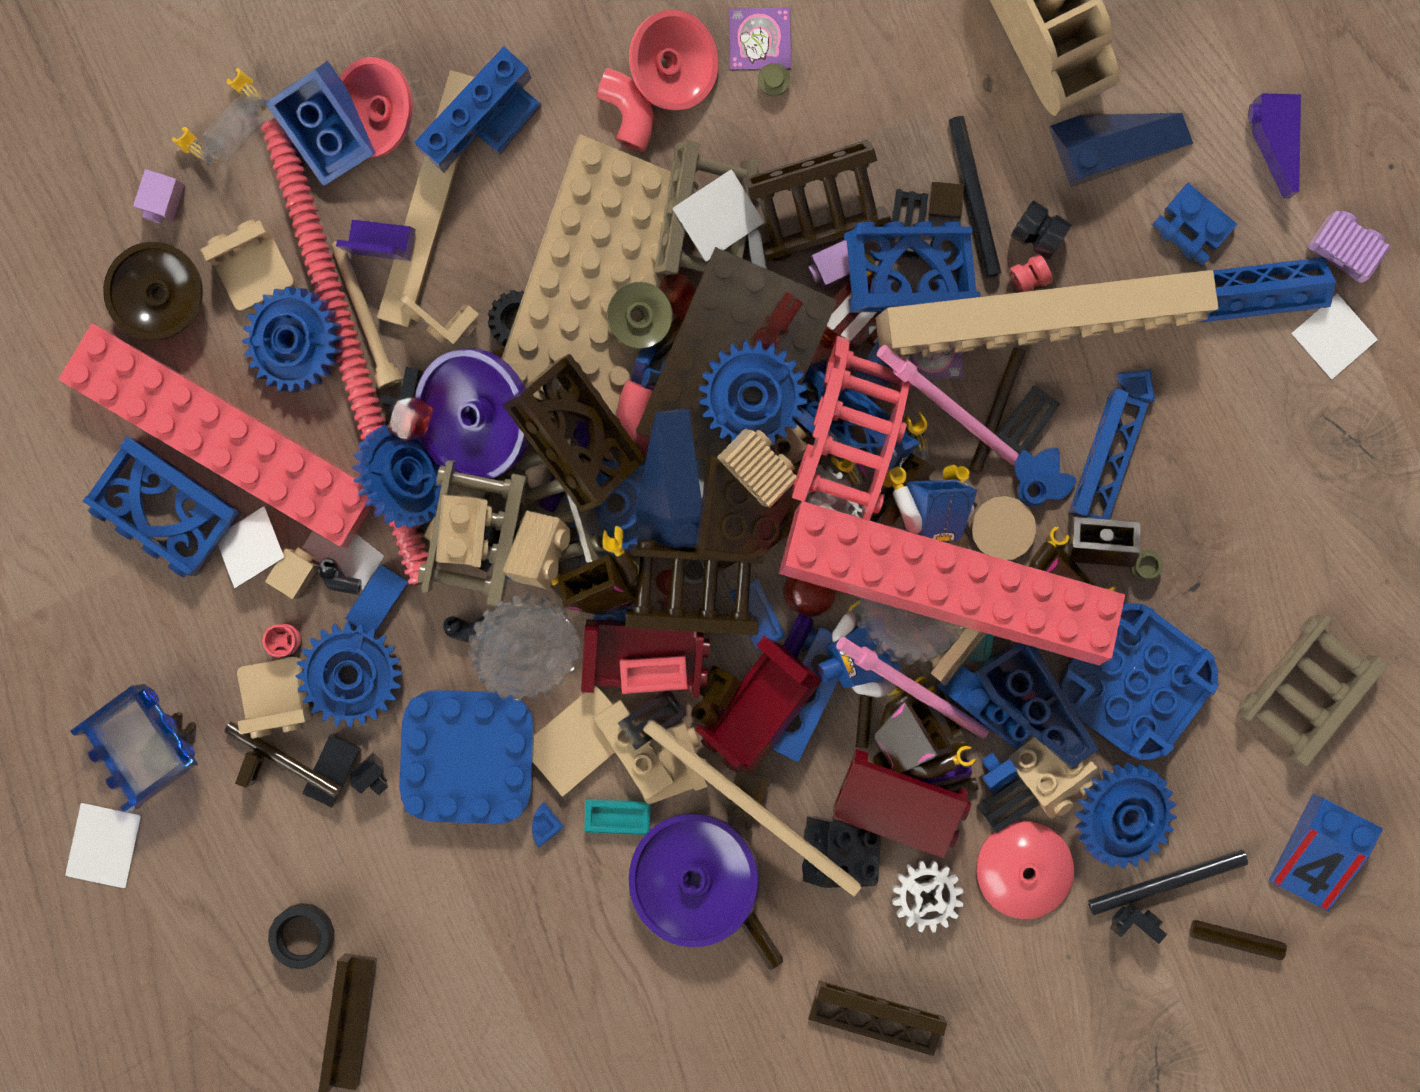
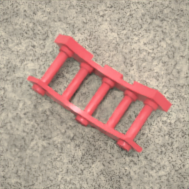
M837 336L826 365L823 387H826L824 398L821 397L813 422L815 429L812 437L816 439L814 445H806L796 475L798 479L792 486V498L805 502L808 491L814 493L817 490L863 505L862 519L870 521L872 513L878 514L883 503L884 494H881L880 491L896 441L901 442L907 424L902 422L908 391L911 390L913 385L909 381L903 382L893 373L892 368L853 356L854 352L849 351V339ZM850 368L895 383L894 390L851 376V372L848 369ZM848 388L893 403L890 420L887 421L842 406L843 402L838 401L840 390L844 391ZM841 419L886 434L880 456L832 441L833 437L828 436L831 421ZM827 454H832L876 469L868 493L821 478L820 473L815 472L821 455L827 456Z

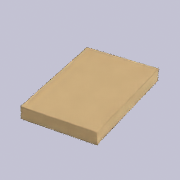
M595 685L594 693L585 692L534 735L533 763L562 797L615 753L593 717L613 705L597 685Z

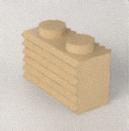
M744 429L717 458L762 505L770 508L798 479L792 472L795 467L783 454L777 456L770 449L772 442L760 430L754 432Z
M527 510L502 572L512 581L548 589L549 583L557 576L561 552L569 545L570 528L557 517Z

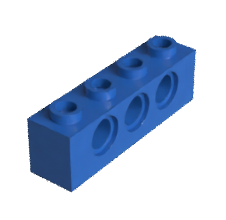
M503 46L417 138L414 143L419 151L444 173L530 81L531 75L528 67Z
M818 626L816 632L810 630L802 646L807 651L801 661L817 676L819 674L812 669L811 660L817 654H825L828 660L831 659L826 645L833 641L832 632ZM839 677L826 683L823 681L820 683L812 699L807 701L798 712L800 725L795 730L786 729L773 745L772 750L799 762Z

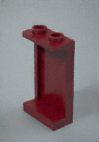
M586 619L581 692L594 693L595 685L622 687L620 660L685 655L688 689L674 691L692 692V698L699 699L700 688L706 689L707 669L701 668L702 658H709L710 639L704 638V632L626 628L624 621Z
M763 636L756 645L763 651V654L742 680L727 710L721 708L718 712L717 722L712 728L698 725L695 729L703 737L700 742L714 753L718 751L724 757L722 763L735 773L741 770L752 774L822 682L819 676L783 645L766 636Z
M856 749L835 800L832 818L944 858L948 847L954 848L959 836L957 826L960 820L965 821L968 817L971 802L967 801V789L961 787L957 794L868 762L869 753Z

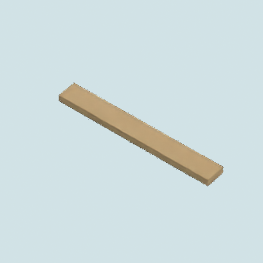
M450 70L436 118L472 81L473 76ZM424 156L404 226H411L416 229L411 261L394 259L377 315L379 320L410 328L412 318L401 309L404 303L400 298L404 294L417 304L460 156L444 173Z
M653 719L647 722L643 728L645 733L853 897L856 896L861 889V885L857 880Z

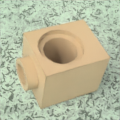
M297 547L296 551L286 548L283 552L284 558L276 563L265 582L291 599H300L317 572L318 565L313 562L315 556L300 547Z

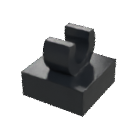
M372 752L349 774L351 786L360 794L370 787L377 795H380L389 787L386 784L387 779L382 775L384 772L382 760Z

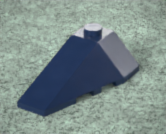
M1183 113L1079 115L1049 127L1070 187L1193 144Z
M689 408L655 412L647 458L641 476L640 490L635 503L639 537L655 540L659 544L674 549L696 546L702 498Z
M1014 641L989 657L975 672L991 700L1070 768H1073L1098 751L1097 746L1036 647Z

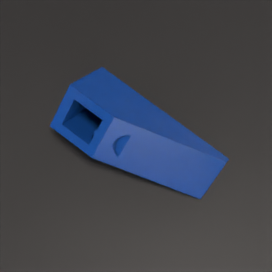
M964 666L960 667L946 686L942 683L937 686L940 691L1016 750L1021 748L1031 735L991 700L977 675Z

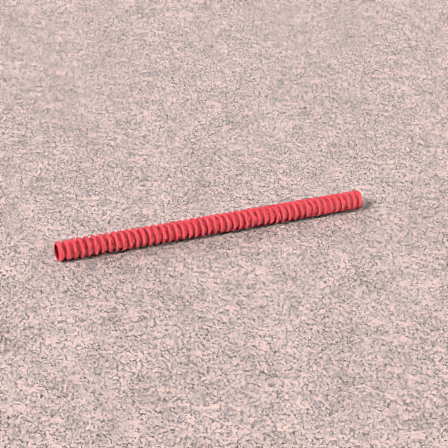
M275 118L265 122L260 129L262 133L266 134L263 138L266 143H269L267 145L268 152H272L270 160L275 162L273 169L278 172L276 175L277 180L281 181L279 187L284 191L282 197L288 201L285 206L291 211L288 215L290 219L294 220L292 227L297 229L295 237L300 238L298 246L303 248L301 255L306 258L305 266L309 267L307 274L313 278L310 283L316 288L313 292L319 294L318 301L327 300L329 302L326 311H336L332 322L341 323L342 325L335 333L336 335L343 336V340L336 342V346L343 351L337 354L335 360L341 365L338 369L340 373L344 374L341 378L342 381L347 383L345 391L350 393L348 400L353 402L351 406L352 411H356L354 419L360 423L357 426L358 430H362L363 433L360 437L362 440H366L365 435L383 426L386 419L381 417L383 410L381 407L378 408L377 405L380 403V400L375 398L377 391L371 386L374 382L373 379L368 377L371 374L370 370L365 368L368 363L366 359L362 358L364 351L359 349L361 345L360 340H356L358 332L353 330L355 323L350 321L352 314L346 309L349 305L348 302L343 300L346 297L345 293L340 291L343 286L341 282L337 281L339 274L334 272L336 269L335 263H331L333 255L328 253L330 246L325 244L327 237L325 234H322L324 228L318 223L321 218L315 214L318 209L312 204L315 200L313 196L309 195L311 188L306 186L308 178L303 176L305 169L300 167L302 160L300 157H297L299 151L294 147L295 145ZM395 521L388 523L390 527L393 526L394 531L391 533L392 536L397 538L395 545L400 547L398 554L403 556L404 560L401 561V564L406 565L407 569L404 573L409 575L408 584H420L418 582L421 563H427L428 552L425 553L424 550L427 545L422 543L421 540L423 533L418 531L421 527L416 525L408 529L404 525L396 528Z

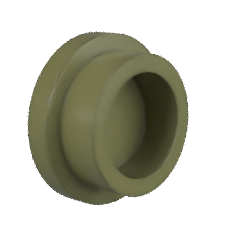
M770 63L760 70L758 86L764 94L779 96L789 87V72L781 64Z
M1141 550L1134 567H1130V570L1137 580L1152 582L1162 574L1163 561L1155 551Z

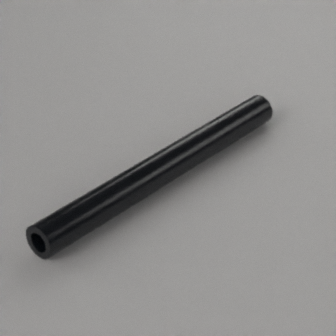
M957 116L948 120L985 276L992 277L1002 272L964 116Z
M1241 849L1089 899L1088 905L1094 916L1248 865V859L1244 850Z

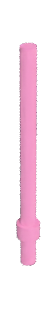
M886 345L880 347L877 356L893 368V373L903 382L909 381L1012 466L1015 465V461L1019 456L1016 451L917 371V366L910 360L899 357Z
M845 637L840 638L837 642V649L853 658L854 663L866 671L871 669L979 738L984 739L989 734L988 727L878 659L877 653L869 648H861Z

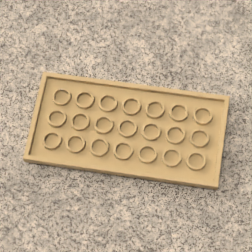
M580 134L577 136L501 358L517 373L524 387L552 362L567 354H571L616 416L621 391L626 380H631L635 360L642 348L626 346L616 339L608 325L607 309L614 293L629 283L646 282L664 291L669 275L654 273L671 171ZM693 181L696 190H698L700 183ZM638 309L632 312L634 321L639 322L642 319V313ZM555 377L552 382V390L555 398L558 399L556 390L561 384ZM542 386L533 395L537 400L546 401Z

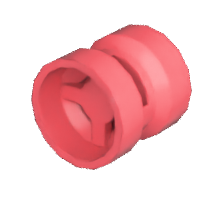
M1040 254L1029 258L1028 263L1025 265L1018 264L1009 269L1010 278L1018 293L1033 291L1038 286L1045 287L1053 283L1051 271Z
M278 624L266 630L262 642L267 653L275 657H282L297 652L301 646L302 638L299 630L293 625Z

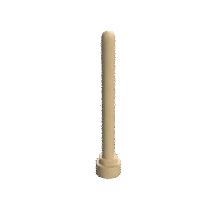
M334 241L331 246L377 366L374 379L378 389L395 386L403 381L399 368L394 367L393 363H389L347 251L336 247V241Z

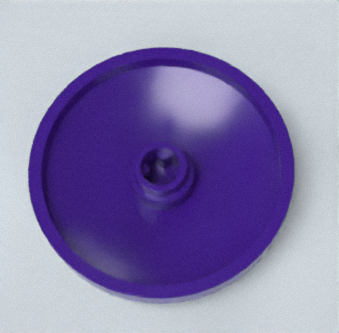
M477 348L455 350L435 359L423 373L415 395V421L418 434L426 451L439 466H445L447 460L457 461L455 472L492 479L510 471L524 455L529 441L502 405L523 389L524 385L512 367L499 356Z
M706 814L678 815L657 824L640 841L630 864L629 891L637 914L653 933L663 940L679 946L703 947L715 944L731 936L749 918L759 893V868L754 852L747 840L729 823Z

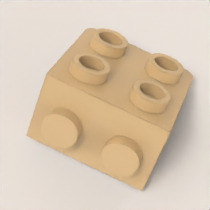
M255 220L246 221L237 227L238 231L228 236L225 234L215 236L207 242L208 246L201 249L206 261L215 266L234 307L239 311H245L253 307L254 303L263 302V295H273L274 289L285 290V287H293L295 284V280L269 227L260 220L257 222Z
M403 294L400 298L404 303L401 309L416 322L421 318L430 325L426 331L442 344L446 340L454 344L461 335L467 338L478 325L475 318L479 313L467 304H463L445 327H442L406 295Z
M285 658L242 666L238 669L237 676L245 719L237 721L240 734L250 732L251 738L271 735V728L281 726L283 727V732L303 729V722L313 720L310 702L303 703V700L308 696L307 691H298V688L304 684V680L298 679L295 676L304 672V668L297 664V661H302L301 658Z
M686 722L666 729L697 754L695 748L700 746L694 727L688 729ZM652 739L649 741L673 778L674 783L648 800L643 795L646 803L652 804L691 789L697 791L707 787V781L656 740Z
M1035 737L1008 758L1016 767L1019 777L1038 799L1043 811L1051 820L1056 816L1065 815L1072 809L1073 803L1083 796H1088L1083 789L1094 788L1093 777L1102 780L1098 768L1089 757L1073 768H1070Z

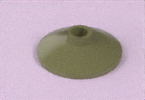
M633 282L624 285L614 293L608 305L607 321L612 334L621 343L632 348H647L660 342L668 333L672 322V308L667 296L658 287L646 282ZM635 309L640 310L642 313V319L639 322L634 321L632 318V312Z

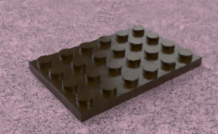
M715 247L636 431L650 437L655 412L689 408L696 458L707 462L708 455L718 456L731 444L732 436L728 434L721 439L719 437L721 427L710 429V424L714 418L703 417V412L709 407L708 405L699 404V400L707 396L706 393L699 390V386L709 383L702 377L703 372H713L709 361L720 362L721 359L718 354L720 350L731 354L732 343L738 349H743L744 340H748L752 348L756 346L758 340L762 341L763 349H768L774 343L775 354L786 350V362L796 359L797 364L792 370L794 372L803 371L804 376L797 381L802 383L838 300ZM750 386L743 392L746 400L750 402H757L763 396L762 391L756 386ZM779 434L775 435V443L779 437ZM771 445L770 449L773 450L775 445Z

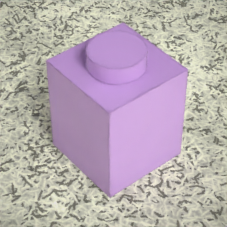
M145 169L133 206L143 212L142 218L159 224H161L162 219L173 222L185 185L175 178Z
M847 241L839 242L811 256L810 262L812 265L808 266L809 273L814 283H821L824 290L850 278Z

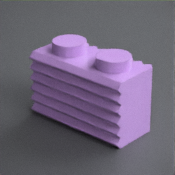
M1335 211L1328 215L1307 247L1359 283L1365 282L1370 279L1391 246L1384 242L1385 237L1381 233L1373 229L1366 230L1358 225V219L1353 214L1347 211Z

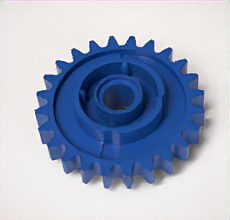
M285 287V290L274 289L273 295H263L264 304L254 303L257 311L256 315L247 314L249 320L252 321V325L243 327L250 335L242 340V343L250 345V349L244 353V356L253 357L249 367L259 368L257 378H267V386H277L278 391H288V389L290 392H300V389L311 390L312 384H322L321 376L330 377L332 375L328 368L329 365L338 366L339 363L333 358V355L342 353L343 350L336 346V342L343 340V336L336 335L335 331L342 325L341 323L332 322L336 311H326L329 302L327 300L318 301V293H308V289L297 288L296 290L295 287ZM292 333L295 336V343L293 346L290 343V337Z
M744 340L743 349H738L732 343L731 354L720 350L718 354L721 361H709L713 372H703L702 377L709 383L699 386V390L707 394V396L699 400V404L708 405L709 408L703 412V417L714 418L710 424V429L721 427L719 436L721 439L730 434L732 442L744 429L754 432L760 430L771 440L772 445H775L776 434L783 438L787 437L786 426L796 429L797 424L793 417H803L804 412L797 406L807 403V398L799 395L800 392L807 390V384L797 382L804 376L803 371L794 372L792 370L797 361L794 359L786 362V350L775 354L774 343L768 349H763L762 341L758 340L756 346L752 348L748 340ZM750 386H756L762 391L763 396L757 402H750L744 397V390Z
M392 423L388 426L383 425L365 435L366 440L358 444L361 451L355 453L354 457L360 463L352 466V469L359 472L360 476L354 479V482L361 484L363 487L358 492V495H366L368 497L365 506H375V517L384 514L385 524L395 521L396 528L406 525L409 529L416 525L420 526L429 522V519L436 517L441 486L437 485L440 466L435 463L426 451L418 436L417 428L409 431L407 424L398 427L396 423Z
M616 460L610 462L602 461L603 464L611 469H618L619 467ZM645 462L612 491L601 505L594 507L601 533L603 534L605 530L610 538H615V526L620 527L623 530L622 548L629 550L630 544H637V540L644 539L639 537L635 503L640 490ZM599 472L596 482L601 486L609 477ZM616 494L623 496L625 499L624 509L618 513L610 512L607 507L608 499ZM568 497L564 498L563 501L570 504ZM572 523L568 526L569 528H575L576 524Z
M346 622L343 631H341L337 624L332 625V634H329L325 629L320 630L321 641L316 638H310L313 649H302L304 655L307 656V660L297 661V664L304 668V672L295 675L296 678L304 680V684L298 688V691H307L308 693L303 703L314 702L315 705L311 713L314 714L322 710L324 712L322 721H326L333 716L335 726H338L343 719H346L348 727H352L355 718L362 725H365L367 715H370L374 720L378 719L377 709L388 711L389 707L385 702L386 699L395 701L397 697L391 690L401 687V684L394 680L396 676L403 674V671L394 668V665L401 661V658H392L390 655L396 647L384 646L387 639L386 635L376 639V628H372L368 633H365L363 623H360L357 629L353 630L351 622ZM351 665L357 670L358 678L354 683H347L342 679L341 671L344 666Z
M1126 763L1124 768L1115 764L1113 773L1105 769L1102 770V780L1092 778L1093 789H1083L1088 796L1086 799L1078 800V803L1083 806V810L1076 812L1075 816L1080 818L1082 822L1078 823L1075 828L1083 833L1078 839L1086 845L1085 850L1092 854L1095 859L1101 863L1105 862L1110 867H1114L1117 864L1125 869L1128 862L1137 867L1140 857L1148 862L1150 851L1157 854L1160 853L1157 846L1159 842L1168 843L1164 833L1173 832L1174 830L1168 825V822L1177 818L1176 815L1170 812V809L1174 808L1176 803L1169 799L1173 791L1166 788L1168 782L1158 777V773L1151 769L1148 770V768L1140 764L1135 767L1130 763Z

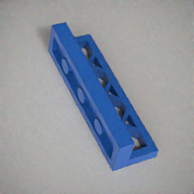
M1324 257L1213 270L1215 282L1224 286L1216 288L1218 310L1207 314L1208 319L1202 320V322L1331 307L1336 282ZM1319 270L1320 275L1310 276L1303 272ZM1281 274L1289 278L1278 280L1271 276ZM1244 278H1250L1252 280H1255L1256 282L1246 284L1239 280Z
M825 360L809 365L802 381L803 384L810 382L817 388L819 401L821 397L824 398L826 387H823L827 365ZM848 388L844 391L840 390L838 401L843 402L842 406L887 421L890 420V416L865 394ZM800 392L799 395L807 398V403L801 406L815 417L819 401H811ZM844 420L843 422L831 421L829 430L845 445L877 455L876 447H883L886 434L862 427L866 433L867 443H859L854 439L852 426H856V424ZM906 430L901 442L896 441L893 451L894 456L890 460L888 467L890 471L892 468L897 467L904 457L914 453L920 444Z
M1118 388L1110 391L1069 514L1081 518L1091 517L1109 520L1149 403L1128 396L1129 392ZM1126 403L1137 407L1138 411L1135 420L1124 426L1120 417ZM1132 426L1130 434L1128 436L1125 429ZM1121 432L1126 446L1123 452L1113 456L1110 447L1114 435ZM1122 457L1118 466L1115 459ZM1110 462L1116 475L1112 483L1102 487L1099 479L1104 465ZM1111 487L1109 496L1107 497L1104 490ZM1100 493L1105 503L1102 516L1088 512L1093 496Z

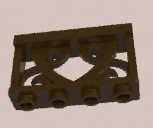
M567 354L552 362L516 395L502 404L581 513L601 505L612 491L646 461L638 445L628 435L618 417L610 410L600 392L592 385L582 371L580 364L574 360L571 354ZM555 377L561 384L556 390L558 399L555 398L552 390V382ZM543 386L546 401L538 402L533 394ZM563 413L577 416L588 422L590 450L582 446H570L564 438L566 422ZM577 454L581 455L584 458L580 460ZM616 460L619 467L618 469H611L603 464L602 461L610 462ZM599 472L609 477L601 486L596 482Z

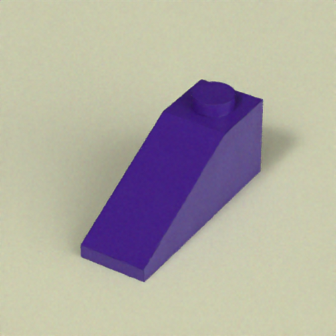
M1262 93L1249 106L1248 122L1252 123V134L1282 197L1291 198L1299 192L1301 94Z

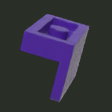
M352 220L349 240H337L336 247L356 255L411 261L416 229L411 226Z

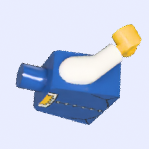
M950 465L943 469L944 480L910 481L904 487L903 483L906 480L905 470L901 467L892 468L891 471L888 469L883 485L887 488L893 487L895 490L892 494L900 510L905 531L942 542L958 541L962 538L966 523L974 513L973 503L977 494L976 489L964 483L969 478V470L964 466Z
M863 598L849 607V611L842 617L833 631V641L826 645L831 659L817 665L818 674L824 683L839 677L843 688L852 687L857 694L882 697L904 692L903 689H898L895 684L871 669L866 671L854 663L853 658L836 647L839 639L845 637L859 647H867L877 653L878 659L902 673L879 616L871 617L874 615L873 610L866 612L863 604L867 600Z

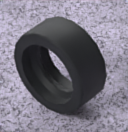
M304 903L290 906L274 919L269 928L268 943L271 953L279 963L289 968L304 969L314 966L328 954L334 940V928L331 919L321 908L313 904ZM307 917L318 926L321 934L320 942L312 953L296 955L290 952L284 945L282 939L283 929L286 923L293 918Z

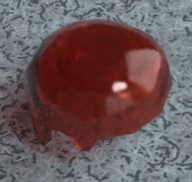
M787 577L783 586L784 601L793 612L805 616H819L831 608L836 597L834 589L792 577Z

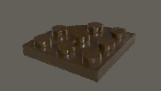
M708 455L695 556L724 560H748L769 552V549L775 546L783 537L786 538L788 536L795 510L802 501L792 498L791 486L770 508L764 506L717 458L718 456ZM794 465L795 468L792 472L794 475H797L799 466Z

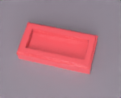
M685 655L620 660L622 694L688 689Z

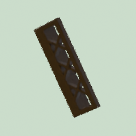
M344 953L337 960L318 1092H330L333 1087L351 1090L358 1088L377 960L375 957Z
M820 980L818 981L808 1020L932 1056L935 1054L940 1035L944 1036L947 1027L944 1016ZM821 1001L838 1005L841 1010L830 1017L817 1014ZM853 1010L869 1014L872 1020L861 1026L855 1025L851 1022L847 1013ZM844 1016L847 1022L838 1020V1018ZM884 1019L900 1023L904 1029L893 1035L886 1034L880 1027L879 1022ZM876 1025L878 1031L869 1028ZM917 1028L931 1032L929 1045L915 1042L910 1031ZM907 1034L910 1040L903 1039L900 1037Z

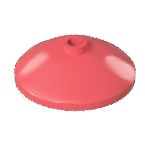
M665 10L649 16L640 24L631 41L629 65L637 88L648 101L666 110L688 109L703 101L715 84L719 62L717 47L711 33L698 18L681 10ZM662 57L666 60L665 68L661 64Z
M375 57L359 59L343 71L340 79L348 89L376 152L370 157H381L396 149L409 130L413 113L411 89L404 74L393 63Z
M1015 821L998 833L994 831L984 841L977 857L976 878L983 896L996 910L1013 918L1034 919L1052 912L1065 900L1073 883L1074 862L1067 844L1054 830L1033 821ZM1026 868H1033L1034 875L1029 879L1024 878V870Z

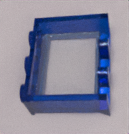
M146 684L130 686L70 730L73 736L86 734L94 746L88 752L89 758L95 763L103 761L112 774L106 779V784L112 790L121 788L129 801L120 807L123 812L139 809L153 796L193 767L199 765L194 758V749L188 742L182 740L176 731V722L169 714L164 713L158 703V695Z

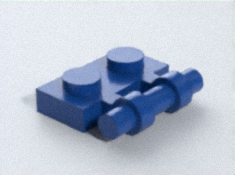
M1190 183L1185 184L1165 208L1174 217L1173 220L1169 222L1160 215L1152 224L1161 232L1159 236L1166 242L1172 241L1184 251L1182 255L1189 261L1193 259L1200 266H1203L1210 258L1201 249L1203 244L1205 243L1213 251L1216 250L1237 225L1234 220ZM1181 225H1184L1196 236L1193 241L1178 230Z

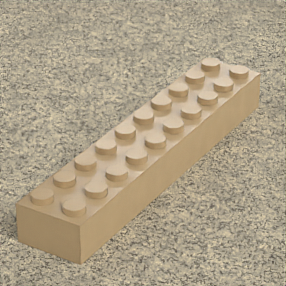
M1213 270L891 307L879 314L875 320L879 349L886 345L899 357L909 359L911 355H915L917 352H922L923 357L942 355V352L948 351L950 348H954L955 353L974 351V348L981 347L983 344H986L988 350L1006 347V344L1014 343L1017 340L1019 346L1036 344L1038 340H1043L1047 337H1050V342L1064 341L1070 339V336L1079 335V333H1082V338L1101 336L1103 332H1108L1112 329L1114 334L1133 332V329L1144 327V325L1146 331L1165 328V325L1176 323V327L1196 324V321L1208 319L1207 314L1218 310Z

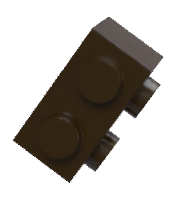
M1074 517L1069 531L1068 556L1077 563L1134 567L1140 554L1141 522Z

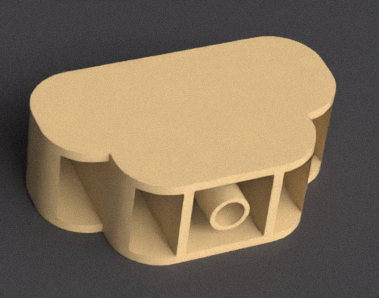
M990 0L1040 101L1050 114L1056 116L1116 86L1119 82V67L1110 45L1113 39L1112 25L1102 0Z

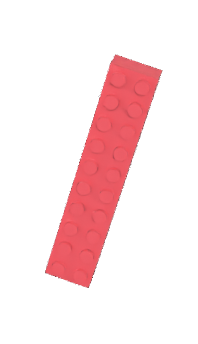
M93 323L90 325L58 379L340 547L349 546L372 507L365 506L368 500L366 495H358V492L363 487L361 484L354 482L355 476Z
M803 501L795 510L779 571L781 575L1096 665H1101L1112 659L1125 594Z

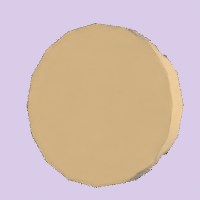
M1008 496L994 497L981 504L973 514L970 524L971 538L975 546L983 554L1004 560L1016 559L1026 553L1033 544L1036 534L1035 518L1029 507L1019 499Z

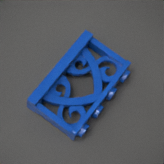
M874 222L855 224V229L844 233V239L847 241L852 299H849L850 313L883 312L891 307L980 297V291H976L971 240L973 227H961L960 222H946L941 224V227H933L932 222H918L913 224V227H904L903 222L886 223L884 227H875ZM888 240L898 241L891 246ZM924 240H931L930 245ZM944 240H948L955 245L956 259L950 265H947L944 259L950 256L952 249L947 252L941 249V242ZM867 241H874L879 246L878 253L873 250L869 251L870 256L874 260L880 261L878 266L871 264L865 258L864 245ZM908 248L919 254L933 269L921 277L916 293L912 292L910 283L905 276L896 270H892L896 260ZM955 269H957L959 290L951 273ZM866 271L874 273L870 293H868ZM937 275L938 280L933 281L937 285V290L932 291L929 288L928 282ZM888 277L895 279L899 283L898 292L891 290V283L894 281L887 280Z
M127 436L120 445L121 449L88 496L83 499V502L90 506L88 512L104 522L108 519L117 525L114 529L117 533L129 540H132L134 537L143 543L141 549L156 559L161 556L170 562L168 568L181 577H185L186 574L197 576L213 550L242 512L138 439ZM132 456L136 458L130 480L117 478ZM156 474L160 479L159 485L155 488L143 486V481L151 483L150 476ZM115 485L129 487V494L121 492L113 496L122 499L123 504L120 508L110 506L106 498L108 490ZM173 485L179 488L175 497V508L182 522L166 526H150L144 510L142 493L161 494L169 490ZM188 499H192L196 504L193 510H188L193 515L191 518L188 517L183 508L184 502ZM131 512L134 523L124 516ZM216 515L219 516L221 519L206 539L199 527L206 524ZM192 531L198 541V550L191 557H183L177 551V544L185 542L187 548H189L191 542L186 533ZM154 537H168L166 546Z

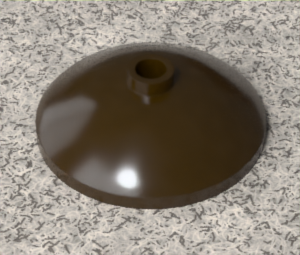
M144 242L124 250L112 262L105 276L103 296L110 317L122 330L140 339L163 340L179 334L193 322L201 307L203 285L197 267L181 250L161 242ZM159 289H163V298L160 300H156V291Z

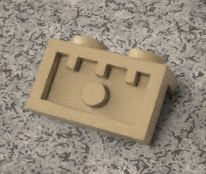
M442 494L435 561L481 567V559L486 560L488 553V540H484L485 526H490L492 514L491 507L487 506V500Z

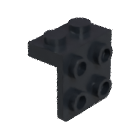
M807 816L806 828L804 830V839L857 880L861 885L860 887L875 886L878 883L881 848L880 835L849 825L843 821H835L818 816ZM804 858L802 863L803 882L824 888L841 887Z

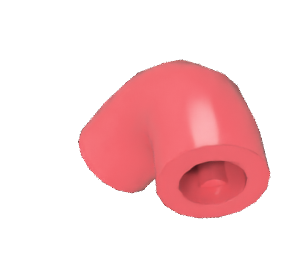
M607 68L599 84L597 98L615 105L621 112L622 122L615 140L629 149L645 152L651 138L654 123L652 104L642 95L633 79L624 73Z
M626 380L619 397L616 416L631 439L638 445L641 453L647 458L650 437L637 432L636 429L653 390L642 387V385L631 380Z

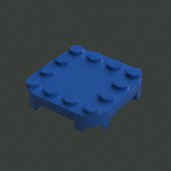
M1123 603L1112 659L1101 665H1096L1071 658L1059 678V686L1079 719L1121 751L1139 760H1153L1169 754L1175 748L1173 744L1211 694H1215L1220 683H1218V668L1214 660L1216 658L1208 649L1201 647L1154 612V609L1144 604Z
M437 689L423 692L417 697L412 698L404 712L401 734L399 789L401 801L406 812L418 819L430 822L501 824L518 818L530 803L533 791L532 769L535 720L534 713H532L527 703L519 698L517 694L509 692Z

